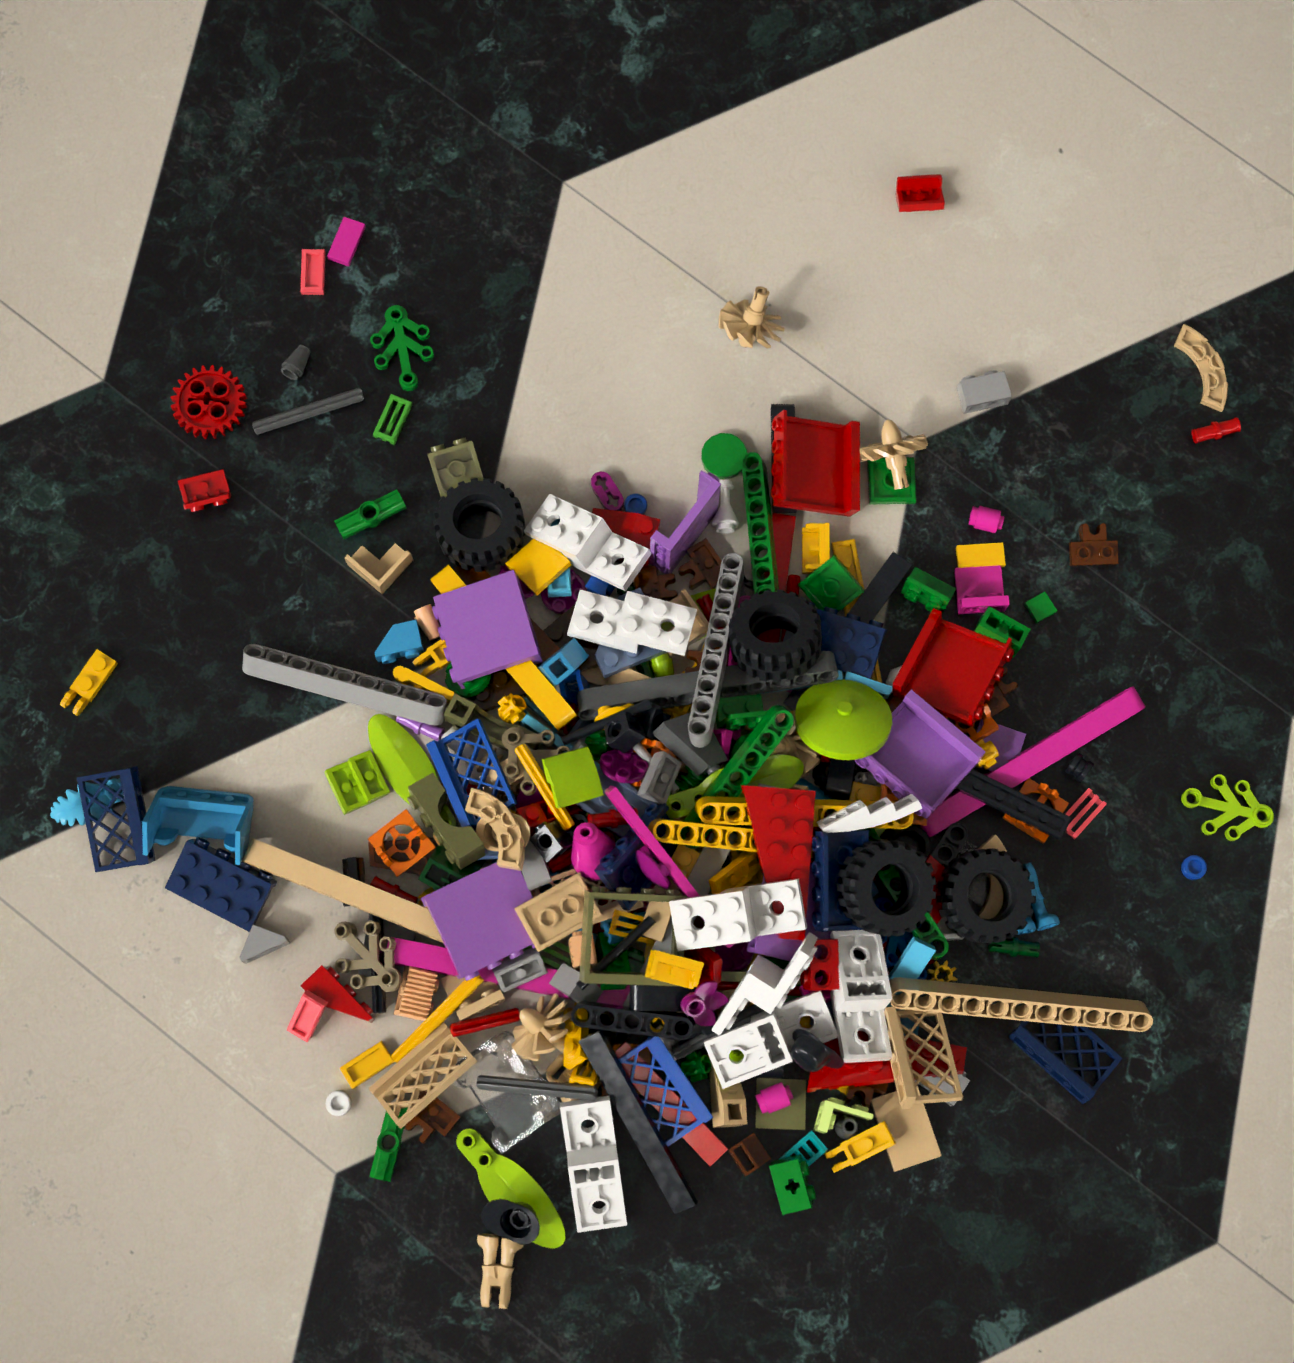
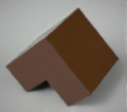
M755 1133L750 1134L728 1149V1152L744 1176L749 1175L771 1159Z

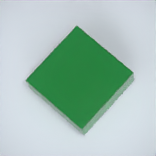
M1045 591L1024 603L1036 624L1057 612Z

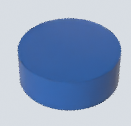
M631 494L625 499L624 510L625 512L644 515L647 511V501L640 494Z
M1191 855L1183 860L1181 871L1187 879L1197 880L1205 875L1207 864L1202 857Z

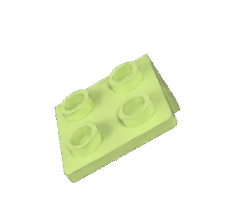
M830 1097L828 1100L820 1103L813 1131L823 1134L833 1129L836 1114H832L833 1111L866 1121L872 1120L874 1114L868 1113L869 1108L854 1104L850 1108L844 1106L845 1101Z

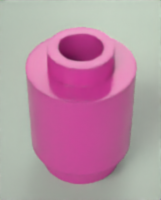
M980 505L979 507L973 506L968 524L973 525L975 529L996 533L997 529H1002L1004 516H1001L1000 510Z
M782 1082L762 1089L759 1094L755 1095L762 1114L766 1112L771 1114L791 1105L790 1100L794 1099L789 1085L784 1086Z

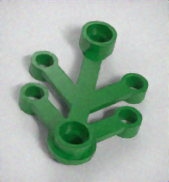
M394 305L386 310V323L379 333L373 334L370 338L371 345L375 349H380L384 346L385 339L393 329L395 332L394 339L383 354L375 357L374 363L377 369L385 370L389 365L390 359L398 350L402 374L399 377L400 386L405 391H413L418 386V378L411 371L407 348L418 354L425 362H429L434 358V352L430 346H422L404 335L403 327L414 332L419 340H427L430 336V331L426 325H418L408 319L405 308ZM394 313H399L400 317L393 318L392 315ZM426 330L427 333L425 335H420L419 331ZM376 338L382 340L379 344L374 343ZM425 351L431 352L429 356H423ZM381 359L386 361L383 365L377 363ZM406 377H412L410 382L404 381Z

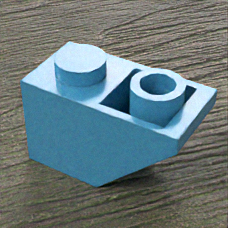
M417 620L392 625L375 651V657L378 662L389 664L395 662L396 658L406 657V659L418 657L419 653L424 652Z
M572 638L537 668L552 686H557L574 672L589 655L578 641Z

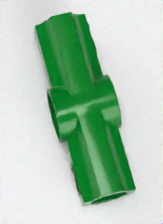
M396 489L374 501L364 502L358 509L334 520L345 540L367 528L377 527L382 520L406 509V505ZM368 511L376 512L373 518L365 517Z
M408 1107L401 1108L398 1118L407 1112ZM387 1111L385 1112L381 1132L377 1139V1148L369 1177L391 1182L398 1151L402 1143L404 1127L400 1129ZM388 1135H392L396 1140L395 1146L390 1150L386 1149L383 1145V1140Z

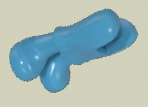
M1031 862L1023 864V869H1028L1031 875L1027 878L1029 882L1034 881L1035 889H1031L1032 896H1036V903L1031 904L1034 910L1035 923L1031 917L1026 918L1025 921L1028 924L1024 929H1018L1017 935L1032 933L1036 930V927L1037 931H1042L1060 924L1057 915L1049 914L1043 902L1045 898L1041 894L1037 874Z

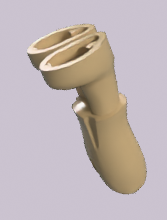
M487 1233L477 1234V1243L483 1249L484 1265H481L483 1270L480 1291L481 1306L490 1307L493 1287L500 1288L499 1308L507 1309L511 1297L514 1255L516 1251L523 1248L524 1244L515 1243L502 1237L501 1263H496L500 1236Z

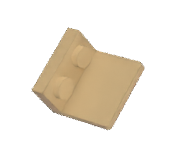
M447 975L440 979L447 996L465 980V977L458 979L455 976ZM482 982L459 1005L455 1012L460 1021L468 1020L503 1003L505 998L496 983Z

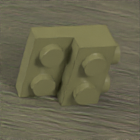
M466 437L454 440V445L446 448L444 444L430 447L431 452L427 453L440 497H446V491L451 487L457 488V483L461 481L468 483L471 482V478H478V481H483L473 441H467Z

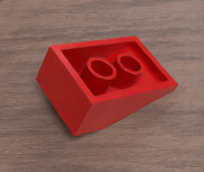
M599 508L592 509V513L602 517L613 533L642 545L649 550L651 536L656 530H660L661 519L639 513ZM650 557L643 567H649ZM619 558L615 562L622 563L624 558Z

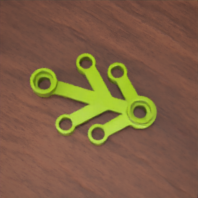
M1221 774L1212 777L1210 784L1212 788L1220 791L1226 802L1204 797L1196 788L1187 789L1181 796V801L1187 808L1202 806L1225 812L1214 820H1207L1202 824L1201 830L1205 835L1214 834L1219 827L1237 816L1247 817L1248 819L1240 825L1230 826L1226 829V839L1235 841L1254 826L1266 828L1274 820L1272 809L1265 804H1259L1250 790V784L1245 780L1235 783L1234 791L1237 795H1243L1250 808L1240 805L1227 785L1225 776ZM1216 778L1221 779V781H1222V785H1221V786L1216 785V783H1215V779H1216ZM1239 784L1245 786V792L1239 790ZM1188 795L1194 797L1193 803L1187 801ZM1258 812L1264 814V820L1258 819ZM1206 824L1213 826L1212 832L1207 831ZM1231 829L1235 830L1237 833L1235 838L1231 837L1229 834V831Z

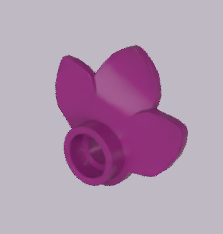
M707 981L699 985L695 992L687 994L682 999L681 1009L684 1014L693 1017L696 1024L713 1026L716 1022L713 1011L728 1003L729 1000L722 992L716 990V981Z

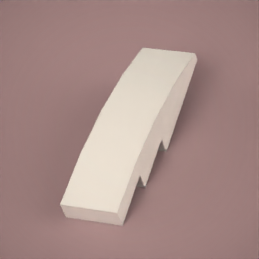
M913 794L895 803L884 797L869 806L858 800L819 820L817 824L823 832H848L882 825L923 808Z

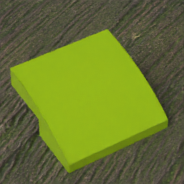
M588 746L542 759L546 781L551 784L556 808L560 809L604 795L598 771Z
M371 750L353 756L347 762L326 769L324 772L344 815L390 793Z

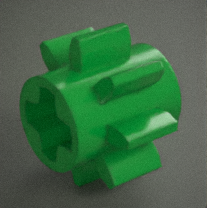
M604 730L595 732L585 739V743L593 755V760H600L603 753L613 750L606 742Z
M701 1050L685 1056L686 1059H683L681 1062V1069L686 1077H691V1082L707 1079V1073L712 1068L710 1058L707 1055H702Z

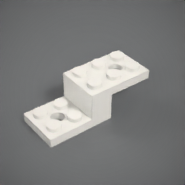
M551 494L548 495L524 529V533L527 536L562 552L573 567L624 591L628 589L652 554L648 548L613 533L602 517ZM560 519L559 524L551 526L554 520ZM624 558L621 564L614 565L617 559Z
M580 590L567 636L637 654L640 644L685 656L697 609L627 591L625 600L622 601ZM593 614H600L603 617V621L596 624L590 620V617ZM663 622H671L674 625V629L669 632L664 631L661 628V624Z
M799 878L730 888L718 894L669 901L678 951L748 942L756 936L807 929ZM773 901L783 903V913L776 914L771 908ZM698 915L704 919V928L698 929L693 925L694 916Z
M864 930L832 931L830 938L838 939L839 990H831L830 995L841 1058L844 1063L890 1061L892 1052L884 1009L891 1002L892 993L881 935ZM853 951H861L864 954L865 959H856L853 954ZM857 1032H866L869 1036V1041L864 1042L860 1040Z
M809 932L784 970L758 954L729 998L728 1003L725 1004L712 1031L720 1036L725 1028L730 1030L737 1015L743 1010L748 1000L769 1014L772 1013L775 1007L780 1009L787 999L789 991L793 990L799 981L803 970H806L813 960V955L818 949L814 946L818 937Z
M816 990L786 1002L780 1009L775 1007L771 1014L763 1011L751 1016L750 1023L724 1032L720 1036L717 1035L704 1040V1045L722 1088L724 1089L793 1062L790 1051L794 1044L792 1033L796 1029H803L812 1033L822 1043L838 1038L835 1023L821 990ZM803 1016H810L813 1018L814 1024L810 1028H803L799 1023L800 1019ZM734 1049H738L744 1054V1058L739 1062L731 1060L729 1053Z
M597 1097L594 1101L574 1100L560 1102L577 1232L626 1226L627 1220L610 1097ZM587 1119L593 1120L595 1122V1124L589 1128H585L581 1125V1123ZM596 1201L606 1203L603 1208L599 1209L592 1206Z

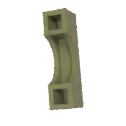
M454 694L444 712L445 721L456 725L458 728H462L477 718L480 719L491 744L507 752L508 749L502 743V735L507 729L517 727L523 730L525 734H536L520 725H512L493 717L482 710L477 704L457 694ZM477 727L469 732L476 737L479 736ZM511 736L510 741H516L518 736ZM540 743L526 745L531 750H537Z
M434 773L408 786L410 796L407 799L414 810H419L421 813L420 818L425 827H431L436 843L439 846L443 844L447 850L445 854L451 864L456 863L461 870L485 856L484 844L471 826H452L441 818L440 814L442 808L447 803L446 790Z

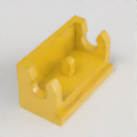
M829 523L806 524V527H802V574H810L830 558Z
M651 950L644 977L693 989L698 986L704 963Z

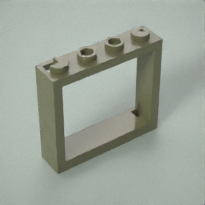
M592 886V890H584L579 981L591 984L678 986L644 977L645 973L590 971L594 899L669 902L671 900L687 898V896L680 894V890L665 889V894L656 893V889L641 888V893L631 892V888L616 887V892L607 891V887ZM672 927L671 954L684 957V950H677L674 927Z

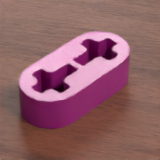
M601 471L595 473L591 478V488L603 508L621 511L624 506V498L610 475ZM597 479L606 480V491H604L601 485L596 486ZM609 494L614 500L618 499L616 507L613 504L608 505Z

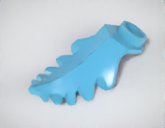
M120 778L109 779L107 785L118 791L121 786ZM85 782L86 791L94 796L100 785ZM78 785V792L71 789L66 790L68 799L60 796L57 798L60 803L53 802L54 807H51L52 812L50 816L57 823L61 821V824L65 825L68 820L69 826H73L77 819L81 826L85 824ZM103 788L97 799L108 806L114 795ZM117 798V800L115 801V803L120 802V801H122V800H120L119 798ZM95 802L90 808L91 815L97 819L100 818L105 810Z

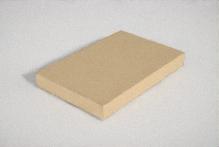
M580 872L514 908L537 952L582 928L584 890L589 889ZM595 900L593 921L603 916Z
M917 1086L916 1088H917L918 1096H921L920 1091H919V1088H918V1086ZM897 1091L871 1100V1106L877 1123L885 1121L896 1141L895 1145L886 1149L894 1172L942 1156L924 1103L913 1104L911 1108L901 1109Z

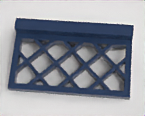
M134 766L77 777L95 873L135 865H146L156 861L153 846L148 856L143 855L142 821L146 815V808L138 767ZM120 775L121 786L118 791L107 785L111 776ZM93 780L100 785L94 796L86 791L85 781ZM103 788L114 795L108 806L97 799ZM117 798L125 802L126 810L122 815L111 808ZM94 802L105 809L99 819L91 815L90 808ZM108 812L119 819L113 829L102 822ZM122 822L130 826L131 833L127 839L116 832ZM99 826L110 833L104 843L96 839L95 831ZM112 836L123 842L117 853L106 846ZM126 846L135 851L136 860L128 861L121 856ZM103 850L114 856L109 865L101 866L100 854Z
M1022 1021L1008 1036L1011 1041L1082 1104L1091 1100L1096 1094V1090L1123 1059L1088 1027L1073 1026L1074 1033H1062L1061 1024H1056L1057 1033H1045L1044 1023L1039 1022L1041 1034H1032L1025 1027L1029 1021ZM1079 1036H1087L1091 1039L1093 1049L1081 1050ZM1046 1037H1058L1059 1050L1051 1051L1047 1047ZM1063 1037H1075L1076 1050H1064ZM1093 1053L1095 1067H1083L1081 1054ZM1098 1053L1109 1055L1113 1059L1112 1063L1109 1066L1100 1067ZM1065 1054H1077L1078 1067H1069L1065 1062ZM1083 1071H1095L1096 1082L1093 1086H1090L1084 1080Z

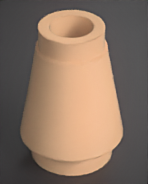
M428 604L415 610L414 614L416 617L414 619L417 620L418 625L429 641L440 637L438 632L440 625L433 614L432 605Z

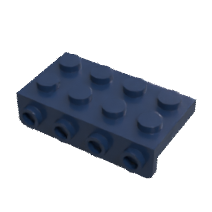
M826 606L824 610L817 609V614L820 615L821 651L834 653L837 670L848 671L872 679L883 639L887 633V629L882 628L884 623L870 620L869 624L860 622V616L847 613L846 617L837 615L838 610ZM786 630L783 641L790 639L795 634Z
M653 803L645 809V813L640 819L647 828L654 819L670 820L666 814L669 807L667 804ZM660 824L656 829L658 837H662L666 833L664 824ZM631 827L628 833L615 843L613 850L600 860V864L594 870L609 891L616 892V887L631 888V892L641 893V888H649L653 884L644 875L637 862L635 852L645 845ZM659 842L670 858H672L678 844ZM653 856L652 859H653L657 864H659V863L657 862V860H656V859L654 858V856ZM616 900L621 908L630 911L637 902Z
M869 830L833 833L814 831V837L812 838V850L814 851V862L812 863V874L814 876L812 924L815 927V931L863 930V928L855 926L852 923V919L847 918L843 913L846 907L839 904L838 897H841V892L837 891V883L841 884V877L838 874L840 869H845L844 860L847 856H854L852 851L856 847H863V844L869 841Z
M197 837L196 839L187 840L165 889L250 932L252 925L256 924L272 888L276 886L278 881L273 879L271 873L263 870L257 871L243 861L240 865H235V859L230 857V852L209 846L210 842L203 838Z

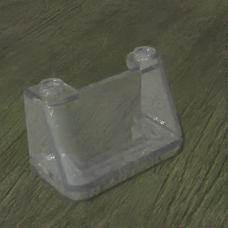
M509 1031L489 1038L473 1050L471 1054L477 1062L453 1082L456 1087L462 1089L469 1087L496 1127L492 1131L491 1141L501 1154L561 1114L560 1103L556 1097L478 1089L477 1078L479 1075L545 1081L532 1060L522 1059L513 1050L511 1044L515 1041V1038ZM467 1057L461 1059L459 1062L456 1063V1065H460L467 1059Z

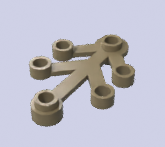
M512 727L503 733L502 743L508 749V764L504 767V773L507 778L516 779L520 774L517 766L518 756L514 749L521 744L542 743L545 746H551L555 742V736L551 730H543L540 734H525L520 728ZM551 735V739L544 741V736ZM511 736H518L516 741H510ZM560 746L557 750H531L529 748L543 772L542 759L560 754L562 751H570L567 746ZM524 767V780L520 784V789L523 794L530 796L535 793L536 785ZM510 768L516 769L514 774H508ZM527 784L532 785L529 791L524 790Z
M343 921L335 927L334 933L337 939L347 941L363 958L359 960L340 958L335 963V969L339 973H348L350 970L373 969L378 974L377 976L353 975L350 979L351 987L354 989H364L366 986L379 985L382 990L393 992L402 984V975L395 968L394 962L396 941L392 937H383L379 941L381 925L377 921H367L364 925V932L369 935V949L356 937L357 929L353 923ZM372 925H374V931H373V932H371V926H372ZM389 940L390 945L387 948L386 942ZM379 947L382 951H385L384 965L379 961ZM343 962H345V968H344V969H342V963H343ZM358 978H360L359 986L357 985Z

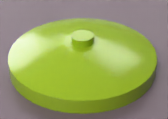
M842 679L813 685L807 689L797 702L794 721L797 733L802 741L815 752L838 760H856L868 757L884 746L890 736L892 714L889 705L877 691L865 684Z

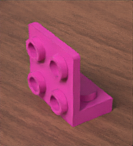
M1000 565L955 568L958 614L984 613L989 606L999 612L1006 611L1009 606V595L1004 596Z

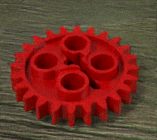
M204 365L201 367V372L192 368V376L184 373L186 380H177L181 387H173L177 395L171 396L172 402L175 403L171 405V409L176 411L173 416L176 420H179V426H185L186 433H190L193 430V435L196 438L202 433L204 439H207L209 433L212 434L214 439L217 437V432L225 436L224 429L226 428L234 431L231 424L240 425L237 417H244L245 414L241 409L247 408L246 403L243 401L247 399L245 393H242L245 389L242 384H239L238 377L232 378L233 374L231 371L225 374L223 367L216 371L214 365H211L209 371L206 370ZM204 387L201 393H194L196 388ZM220 389H227L225 394L217 395ZM194 409H201L198 415H191ZM217 411H224L222 416L214 417Z

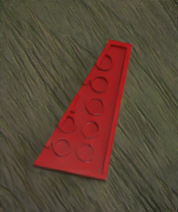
M741 785L765 882L771 883L799 878L806 917L816 791ZM773 901L771 905L773 912L776 914L783 913V903ZM805 930L777 933L780 939L804 940Z
M857 1032L860 1040L864 1042L869 1041V1036L866 1032ZM838 1038L823 1043L841 1056ZM908 1038L906 1041V1046L915 1053L921 1046L911 1038ZM928 1041L930 1045L939 1051L943 1047L941 1042ZM950 1044L957 1075L963 1074L967 1047ZM925 1048L918 1054L929 1063L935 1057L934 1054ZM939 1058L933 1064L943 1073H946L948 1070V1065ZM916 1060L911 1064L912 1069L920 1075L926 1069ZM890 1061L844 1063L841 1068L824 1066L819 1071L810 1072L807 1093L816 1092L819 1089L829 1088V1090L844 1086L854 1085L858 1087L894 1082ZM929 1070V1071L927 1072V1074L924 1076V1077H927V1076L938 1077L936 1074H934V1073L931 1072L930 1070Z

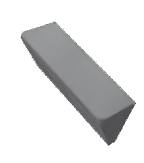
M665 751L654 753L637 795L657 804H666L682 762Z
M531 947L524 950V954L516 958L510 959L509 957L501 961V965L492 969L502 993L548 973L536 948L532 949Z

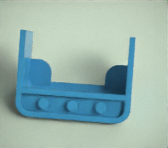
M174 786L160 788L142 821L143 855L148 856L154 843L169 845L176 840L178 835L224 840V847L230 852L235 853V865H240L249 843L254 808L253 797L243 793Z

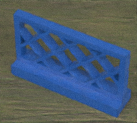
M477 718L439 741L433 740L426 744L461 827L471 826L475 831L478 821L481 819L465 811L469 798L466 791L469 780L479 783L477 789L480 790L483 789L484 785L492 787L491 795L495 797L499 790L504 791L509 800L504 805L508 809L517 804L480 719ZM477 727L479 732L477 742L467 741L469 732ZM453 740L460 741L456 755L450 753L446 745ZM466 743L475 746L471 760L461 757ZM480 748L486 749L489 754L486 764L476 762ZM460 759L470 762L465 776L459 774L457 770ZM475 764L484 767L480 781L470 778ZM489 769L495 770L498 775L495 785L485 783Z
M648 1036V1039L619 1058L621 1064L633 1065L629 1078L632 1083L647 1085L645 1097L641 1099L645 1108L646 1103L660 1106L658 1119H652L654 1123H657L658 1131L660 1124L674 1126L673 1136L664 1141L667 1147L703 1122L706 1123L713 1118L711 1112L660 1037ZM645 1047H648L653 1054L651 1064L637 1062L638 1052ZM634 1056V1061L628 1060L629 1058ZM655 1059L660 1066L654 1065ZM636 1065L650 1068L647 1082L633 1079ZM653 1069L663 1070L666 1073L665 1085L651 1083ZM669 1079L674 1085V1087L668 1086ZM650 1086L664 1089L661 1102L647 1100ZM667 1089L678 1091L680 1094L679 1106L665 1103ZM683 1100H684V1102L687 1104L688 1107L682 1106ZM664 1107L678 1109L675 1123L661 1120ZM681 1110L692 1112L697 1120L689 1125L679 1124ZM678 1127H679V1128H683L682 1130H680L679 1132H677V1128H678Z

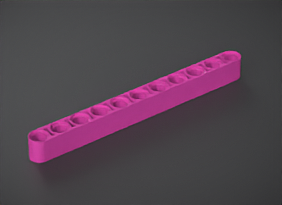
M1132 686L1022 751L1019 756L1016 755V758L1008 760L1009 762L999 768L996 767V770L989 771L984 775L1010 788H1014L1143 710L1146 706L1135 687ZM956 791L949 795L927 818V826L920 825V827L927 833L928 837H932L984 806L985 803L960 791Z
M394 938L396 941V948L394 949L395 965L411 966L457 977V970L445 947ZM486 966L478 970L483 978V982L487 983L488 981L499 985L492 969L488 970ZM546 968L547 974L515 988L553 996L555 993L560 998L570 999L549 984L557 972L555 969ZM627 985L624 990H603L596 1002L623 1006L630 992V985Z

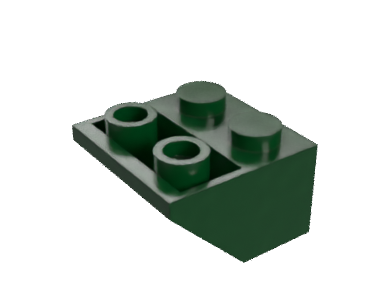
M443 844L441 846L437 845L418 880L438 890L479 871L485 860H477L460 870L456 863L451 864L445 854L447 850Z

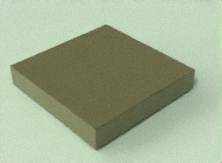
M756 1078V1095L760 1093V1090L782 1082L784 1086L789 1085L794 1099L790 1100V1106L771 1114L768 1112L762 1114L756 1100L755 1129L805 1130L806 1080Z

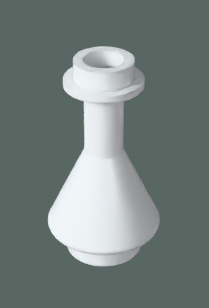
M730 480L719 481L721 483V505L711 524L716 528L717 533L730 534L735 532V527L739 525V521L730 505V491L734 490L735 486L732 485Z

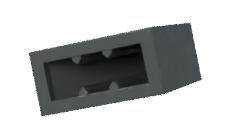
M690 713L664 721L653 731L654 736L698 776L708 773L710 776L722 769L721 765L728 760L714 732L711 742L707 746L698 748L691 744L688 732ZM697 731L696 733L701 734L704 731Z

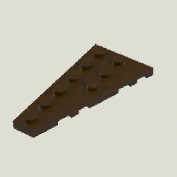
M575 605L543 630L559 648H562L574 638L567 636ZM575 638L589 655L577 669L583 672L592 667H599L595 660L599 644ZM503 669L491 673V679L487 687L478 695L469 698L482 710L488 712L500 707L498 701L510 693L524 697L527 694L507 670Z

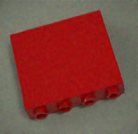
M783 410L776 415L772 421L774 440L771 447L772 453H774V462L771 468V473L774 476L771 489L773 506L850 517L860 511V422L850 421L846 425L797 418L787 416V410Z
M933 608L893 682V695L904 699L906 694L913 690L941 715L972 727L975 720H980L985 708L983 705L986 700L989 701L995 689L993 687L995 681L1001 680L1005 662H1010L1014 654L1012 639L1008 638L1005 644L942 619V611Z

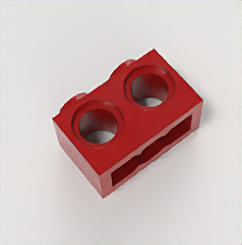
M817 939L814 946L819 945L822 949V954L819 958L813 955L810 965L800 975L801 985H803L804 990L810 991L839 990L838 939ZM820 970L823 978L820 983H817L815 981V974Z

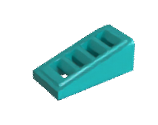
M811 1130L779 1159L790 1157L793 1153L795 1155L801 1154L802 1161L806 1160L809 1167L828 1149ZM810 1140L818 1151L814 1153L805 1142ZM801 1146L810 1156L808 1160L798 1150Z

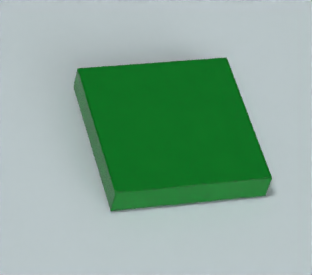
M906 457L907 466H905L909 487H903V489H894L891 469H888L886 466L885 458H880L876 461L867 460L869 505L916 503L914 457Z
M835 554L798 583L802 591L820 610H824L826 606L839 612L865 591Z

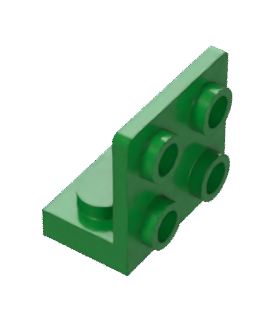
M914 567L901 593L904 594L907 600L914 603L918 601L925 605L928 611L931 612L934 608L942 611L943 614L956 588Z
M761 694L720 698L716 715L717 729L726 728L730 731H736L740 729V726H748L749 729H754L768 711H764Z

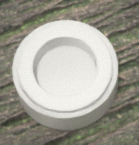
M334 1091L326 1099V1108L332 1115L343 1116L351 1108V1098L343 1091Z

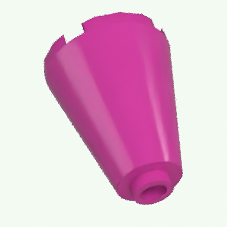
M592 823L578 825L574 831L571 852L573 868L577 873L580 872L582 877L600 880L594 870L600 864V860L613 850L616 842Z

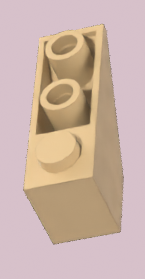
M711 1062L712 1068L709 1072L713 1128L746 1125V1099L741 1082L723 1089Z

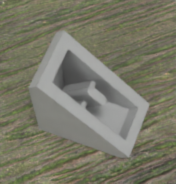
M252 925L240 955L241 962L247 964L289 945L290 941L285 936Z
M564 963L561 964L549 982L551 986L576 1003L581 1001L596 1002L603 992L599 986L591 983L582 991L576 984L579 981L580 972Z

